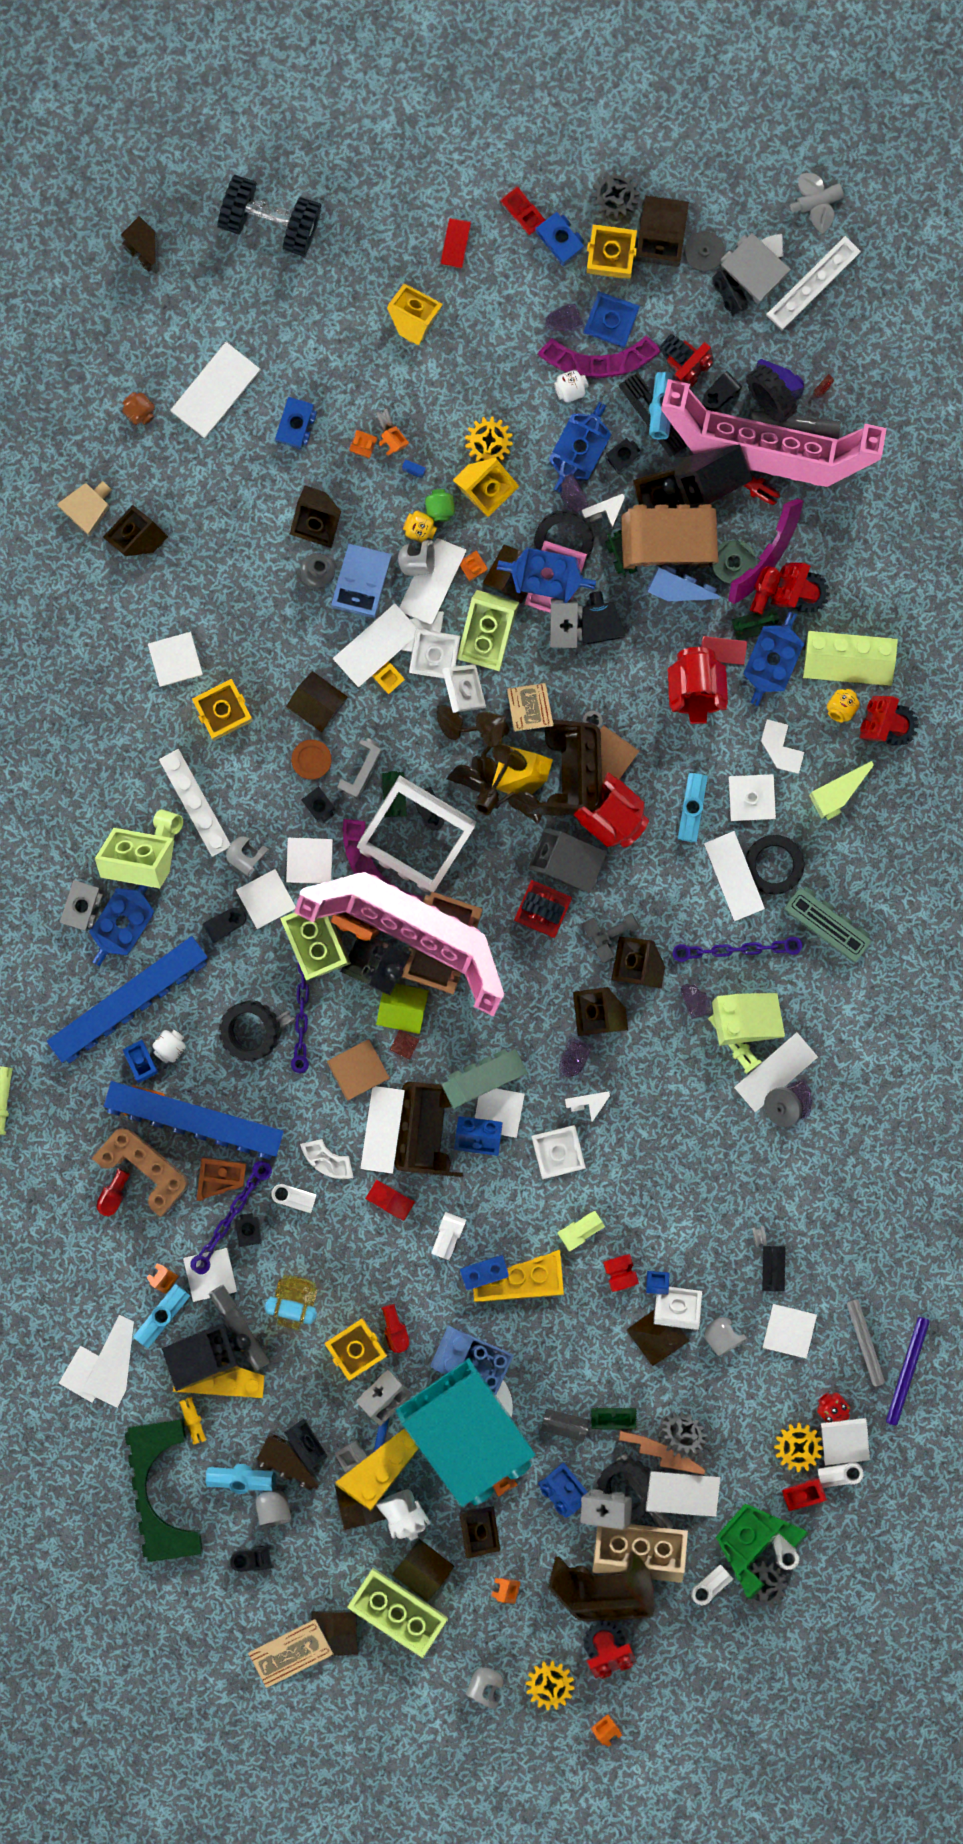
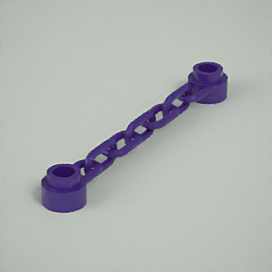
M790 937L787 940L774 941L771 946H762L759 942L744 943L741 948H733L729 944L714 945L711 950H703L700 946L688 947L687 945L679 944L673 949L672 955L678 962L701 958L704 953H712L715 957L730 956L734 951H741L744 955H757L765 949H771L774 953L796 955L802 949V942L797 937ZM790 942L797 944L796 950L789 948ZM776 944H784V949L776 950L778 948ZM746 946H758L756 950L759 951L746 952L748 950ZM716 948H728L726 951L729 953L716 954L718 953ZM679 949H683L686 952L683 958L677 955ZM697 949H698V951H696V953L699 954V955H691V956H690V954H691L690 950H697Z
M298 962V972L302 974L301 983L297 986L296 996L297 1002L300 1004V1013L296 1015L295 1030L299 1034V1042L294 1047V1058L291 1061V1068L296 1073H304L309 1067V1062L306 1058L307 1048L303 1043V1034L306 1033L308 1028V1016L304 1013V1004L309 1000V986L305 983V977ZM300 987L302 990L306 987L305 1001L303 997L300 1000ZM299 1017L301 1020L305 1018L304 1030L302 1027L299 1029ZM298 1046L299 1049H302L303 1046V1056H297ZM298 1060L304 1062V1066L301 1069H298L295 1065Z
M258 1161L253 1165L252 1174L246 1182V1187L235 1198L230 1206L229 1213L214 1230V1236L203 1247L199 1255L192 1258L190 1267L197 1274L208 1272L210 1269L209 1259L214 1252V1247L229 1230L231 1221L246 1204L247 1197L252 1189H255L261 1180H266L271 1176L272 1168L270 1164ZM262 1166L263 1171L258 1173V1168ZM254 1176L258 1178L255 1184L250 1182ZM238 1200L243 1201L238 1209L234 1207ZM223 1224V1226L226 1228L221 1234L220 1232H218V1230ZM205 1250L210 1252L207 1257L202 1256ZM201 1260L200 1266L196 1267V1263Z

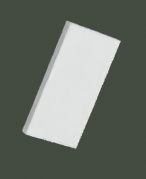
M225 342L170 411L206 439L261 369Z

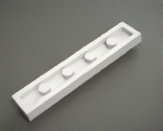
M845 236L767 313V316L783 330L861 251Z
M179 749L160 758V763L211 856L214 857L227 850L230 842Z

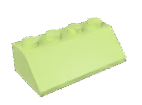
M808 631L803 678L892 686L898 639Z
M375 1568L371 1569L347 1607L422 1658L448 1620V1617Z

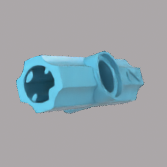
M667 371L658 372L655 375L653 401L649 406L651 414L649 435L657 440L667 439L670 433L671 423L661 410L668 379L675 380L673 373Z
M688 773L678 840L697 842L708 776ZM690 802L697 803L699 806L698 812L689 813L686 808L687 804Z
M175 1284L133 1337L149 1349L191 1295ZM157 1311H166L168 1314L167 1321L159 1322L156 1319Z
M237 1464L233 1469L209 1467L206 1471V1486L229 1488L236 1494H245L248 1490L273 1491L276 1486L275 1471L252 1470L250 1466L245 1464Z

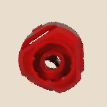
M690 647L678 652L677 661L667 668L669 706L672 712L688 714L690 724H707V713L727 710L726 666L716 660L715 652L712 649L706 647Z
M608 772L602 784L603 802L601 807L593 812L589 811L586 807H582L576 810L573 815L583 827L605 846L613 847L620 844L623 848H626L641 836L649 823V819L644 815L645 802L622 781Z

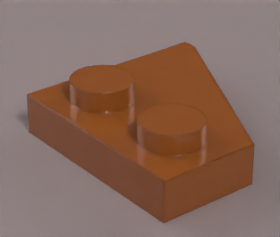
M202 1157L196 1201L243 1187L247 1163Z

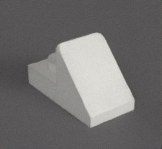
M623 494L585 508L581 511L582 516L590 520V522H595L603 518L602 514L605 513L613 529L625 497Z
M603 1092L565 1099L566 1108L571 1107L572 1112L584 1110V1105L588 1104L592 1122L610 1097V1093Z

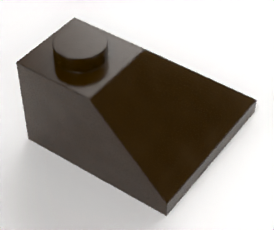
M305 485L297 502L290 535L332 548L341 511L326 492Z
M134 505L103 536L108 543L124 556L154 553L169 537Z
M619 936L611 980L662 988L665 965L655 942Z
M608 987L573 992L578 1036L628 1030L626 1008Z
M655 1309L626 1329L652 1366L689 1342V1339L680 1327L654 1324Z
M335 1485L344 1530L386 1519L376 1505L370 1511Z
M352 1610L311 1611L312 1620H316L333 1653L331 1656L358 1655L357 1614Z

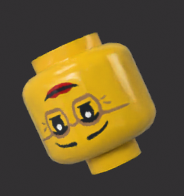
M415 511L413 514H408L403 530H405L407 538L422 543L428 538L433 539L437 527L433 526L434 519L420 511Z
M850 689L835 691L827 703L828 715L839 723L850 721L860 706L857 694Z

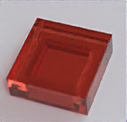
M828 374L815 388L813 395L820 399L833 385L834 378Z
M399 1030L390 1050L410 1060L419 1039Z

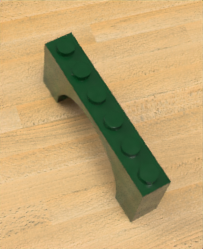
M183 1418L128 1427V1432H125L126 1445H130L131 1448L128 1461L130 1468H134L135 1477H132L133 1490H137L138 1499H135L136 1512L141 1514L142 1520L138 1522L139 1533L144 1535L145 1544H142L143 1557H147L148 1562L202 1554L203 1547L200 1530L179 1529L166 1523L152 1508L147 1494V1477L155 1459L165 1449L186 1441Z

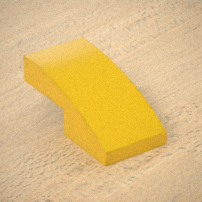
M389 661L372 675L375 681L388 694L405 680Z

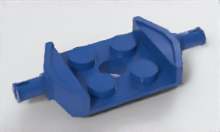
M598 402L591 415H571L548 459L560 477L553 490H558L562 494L569 480H589L596 463L611 437L610 431L600 418L607 407L605 404L602 405L601 402ZM576 441H583L587 447L585 451L577 452L574 449V443Z
M526 547L516 562L498 561L497 570L512 573L517 593L523 591L562 599L567 603L578 587L581 588L582 586L595 590L596 580L583 578L577 557ZM550 568L554 576L546 579L542 576L541 570Z
M788 612L782 626H763L743 672L746 678L755 686L756 691L750 702L754 704L757 698L755 705L759 706L765 692L785 691L804 646V642L792 630L797 614L794 613L792 619H790L793 612ZM776 652L779 654L780 662L777 665H770L768 663L767 656L769 653Z
M139 885L138 889L135 890L121 888L114 890L115 892L93 928L89 931L100 947L92 961L93 963L100 966L106 955L109 954L129 955L155 913L145 897L146 894H144L149 886ZM120 916H126L129 919V924L124 929L119 928L116 924V920Z

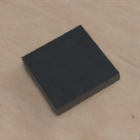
M305 1419L297 1422L284 1432L308 1471L327 1458L328 1455Z

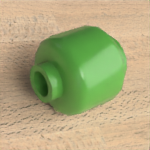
M445 489L432 490V494L425 498L426 514L432 517L435 523L451 520L450 517L455 514L454 497L452 494L445 493Z

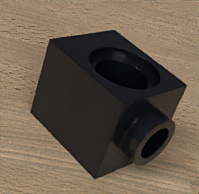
M626 438L607 452L605 458L619 475L640 459L639 452L641 450L633 440L630 442ZM621 450H627L631 457L628 460H621L618 453Z
M319 786L301 799L317 822L322 820L325 823L334 816L333 811L335 807ZM322 800L326 803L324 811L316 812L313 806L316 801Z
M253 1213L240 1215V1219L235 1220L239 1247L261 1244L262 1237L259 1217H253ZM246 1223H251L255 1228L251 1236H246L242 1231L243 1225Z

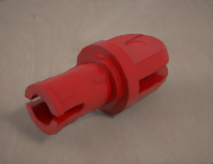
M752 477V481L743 485V487L750 490V496L754 499L758 497L771 505L777 503V500L773 497L780 499V492L766 484V479L764 478L756 479Z
M766 566L761 570L754 585L756 594L749 609L750 611L763 615L769 597L775 595L780 581V572L777 568Z
M117 1168L110 1186L103 1188L97 1200V1210L101 1215L109 1217L117 1212L124 1198L122 1190L131 1174Z
M395 1304L381 1307L387 1325L385 1330H383L387 1344L391 1351L403 1353L410 1345L406 1326L402 1322L400 1323Z

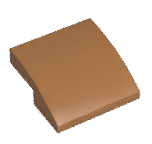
M603 725L600 729L602 783H604L605 775L608 772L620 780L640 751Z
M369 1039L326 1061L347 1101L390 1079Z

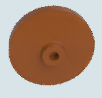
M310 739L299 743L295 747L291 761L295 772L299 776L308 780H316L323 777L329 771L332 757L324 743Z

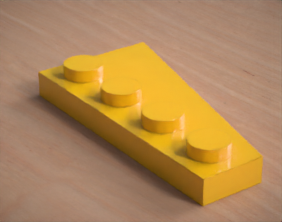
M560 1250L507 1268L509 1277L473 1289L474 1303L564 1295Z
M222 1361L223 1366L228 1365V1363ZM239 1367V1370L179 1391H175L173 1386V1392L263 1398L265 1375Z
M404 1428L337 1480L335 1485L372 1511L417 1453L419 1447Z

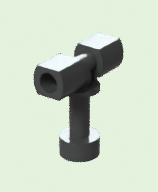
M632 913L624 916V922L607 931L605 928L600 929L595 918L582 923L588 937H592L597 946L595 950L602 963L615 957L609 946L612 944L611 938L628 929L631 932L640 929Z

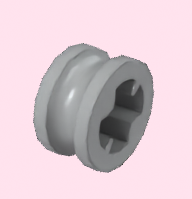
M384 409L383 413L376 412L383 431L388 426L394 427L387 409Z
M597 711L587 712L583 717V722L589 723V721H586L587 717L596 715L598 717L596 721H599V724L596 726L600 728L603 722L601 714Z
M289 1010L276 1018L277 1022L280 1023L279 1031L285 1029L296 1020L294 1017H290L291 1012Z
M760 1226L759 1229L752 1228L755 1246L759 1247L760 1244L766 1246L767 1240L764 1227Z

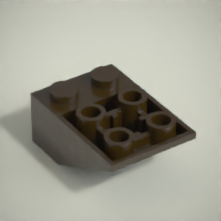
M645 195L636 261L680 267L689 201Z
M269 1433L256 1459L260 1461L259 1466L269 1471L274 1468L280 1471L279 1475L291 1481L295 1478L301 1481L300 1486L308 1490L318 1489L320 1481L311 1469L309 1471L306 1469L291 1443L273 1433Z

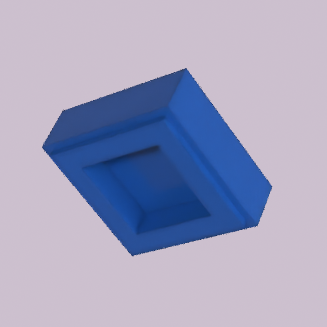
M406 459L402 466L403 471L421 479L426 472L425 467Z
M647 1271L646 1293L668 1294L670 1272Z

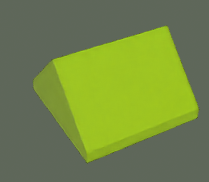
M396 983L391 995L382 993L376 1025L420 1034L429 990Z

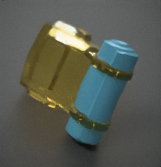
M283 1275V1278L279 1279L277 1283L275 1297L270 1296L266 1301V1314L278 1317L277 1325L299 1330L300 1324L303 1323L311 1325L317 1315L316 1308L313 1307L318 1290L315 1287L316 1283L302 1277ZM284 1319L293 1320L295 1323H287Z

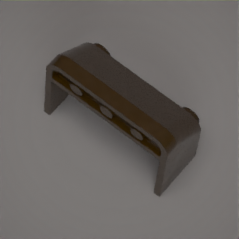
M552 719L553 726L525 730L545 732L546 745L551 750L561 751L562 794L555 793L547 799V802H540L526 809L527 814L563 816L574 814L576 810L582 807H586L591 812L600 808L603 796L601 732L598 726L593 723Z
M406 1082L402 1087V1090H405L394 1161L396 1169L406 1172L463 1177L464 1173L450 1171L451 1161L446 1153L440 1152L444 1108L452 1107L442 1084Z
M630 1551L625 1574L593 1576L586 1567L576 1566L570 1568L560 1556H555L548 1589L576 1619L591 1622L653 1617L655 1600L651 1570L634 1551Z

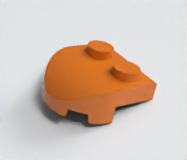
M346 912L335 914L331 919V923L336 924L338 929L351 931L362 940H371L380 933L379 929Z

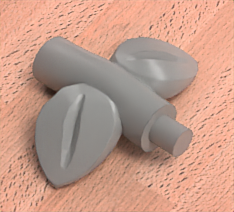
M813 173L801 174L798 179V188L803 197L797 198V202L790 204L791 211L793 213L797 211L802 213L810 211V219L818 231L824 233L834 220V210L830 204L844 198L842 187L838 183L824 190L823 181L818 175Z

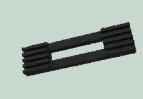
M637 372L624 382H621L619 388L646 425L650 427L651 416L639 399L643 397L650 406L653 396L649 392V387ZM670 424L669 437L658 440L670 458L687 447V444L672 424Z

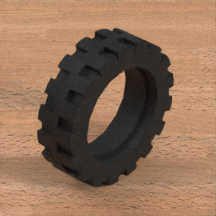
M760 365L746 376V383L748 384L749 391L752 392L751 395L754 400H757L760 408H763L764 412L770 415L774 421L777 420L778 423H783L797 412V404H795L796 400L791 395L792 392L770 367Z
M567 509L562 511L556 510L552 514L545 516L535 532L534 546L536 549L542 550L547 532L553 525L569 523L580 530L583 537V545L579 552L587 554V560L593 550L595 540L593 528L587 522V519L584 516H580L578 512H571Z
M767 835L758 839L749 848L745 858L757 889L770 895L783 894L791 890L803 876L805 867L803 853L799 846L788 837ZM770 846H778L785 849L793 860V870L790 876L780 883L764 881L756 870V860L759 853Z
M248 1000L230 1007L221 1018L223 1021L219 1025V1030H221V1034H219L220 1041L223 1040L224 1049H228L229 1054L232 1057H238L240 1061L247 1060L252 1062L269 1055L278 1045L277 1040L281 1035V1032H279L280 1023L276 1020V1014L270 1011L269 1006L262 1005V1002ZM243 1013H253L264 1023L266 1030L265 1040L256 1049L245 1048L235 1037L234 1023L237 1017Z
M627 1458L626 1460H617L604 1469L597 1480L598 1488L596 1489L602 1490L604 1494H611V1481L616 1474L628 1472L634 1475L641 1482L644 1495L642 1502L638 1506L631 1507V1520H636L648 1512L646 1508L651 1469L648 1466H643L641 1461L637 1460L635 1462L633 1459Z

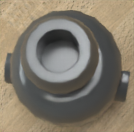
M313 553L302 561L299 570L296 571V576L307 589L324 592L325 588L334 579L337 565L335 560L332 561L327 555Z

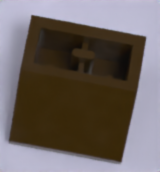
M138 216L121 234L122 245L132 257L138 256L140 265L147 272L153 270V272L157 273L159 271V240L155 230Z

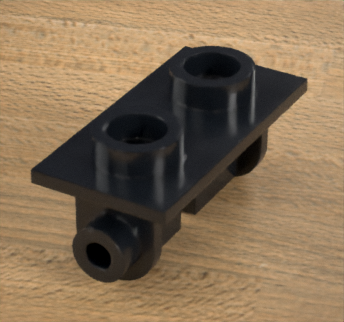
M719 270L712 277L713 285L716 291L720 292L724 300V307L727 311H730L733 317L739 311L742 312L748 309L747 304L749 302L742 289L734 291L733 288L739 286L738 282L725 270Z
M763 1246L762 1291H785L786 1246Z

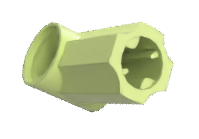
M163 809L157 811L153 819V824L156 828L154 835L173 838L174 840L175 834L179 833L182 829V816Z
M593 1211L578 1222L571 1223L557 1233L568 1251H571L605 1226L596 1211Z

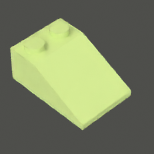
M476 590L471 599L457 659L500 671L519 602Z
M872 761L810 793L809 796L821 819L826 817L827 820H830L841 813L840 809L846 804L874 766Z
M777 993L732 994L717 996L712 1001L719 1046L785 1037Z

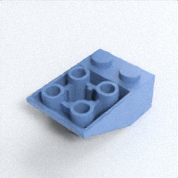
M348 544L337 581L332 608L376 619L392 554Z
M668 565L656 567L646 588L647 592L666 601L719 599L720 597L716 593L717 589L706 583L700 586L696 584L697 580L685 573L681 577L675 574L676 569Z
M448 1325L430 1367L443 1374H447L470 1358L496 1395L514 1355Z

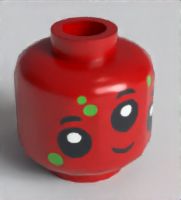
M825 1393L819 1398L817 1412L826 1423L849 1419L850 1405L839 1393Z

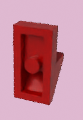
M377 1179L365 1198L405 1221L415 1201Z
M812 1478L804 1483L781 1490L789 1511L827 1501L818 1478Z

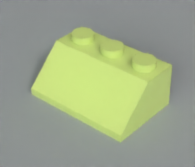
M113 828L95 857L100 877L161 888L170 872L174 840L168 837Z
M295 913L280 918L306 980L351 964L334 923H331V916L317 918L314 923Z

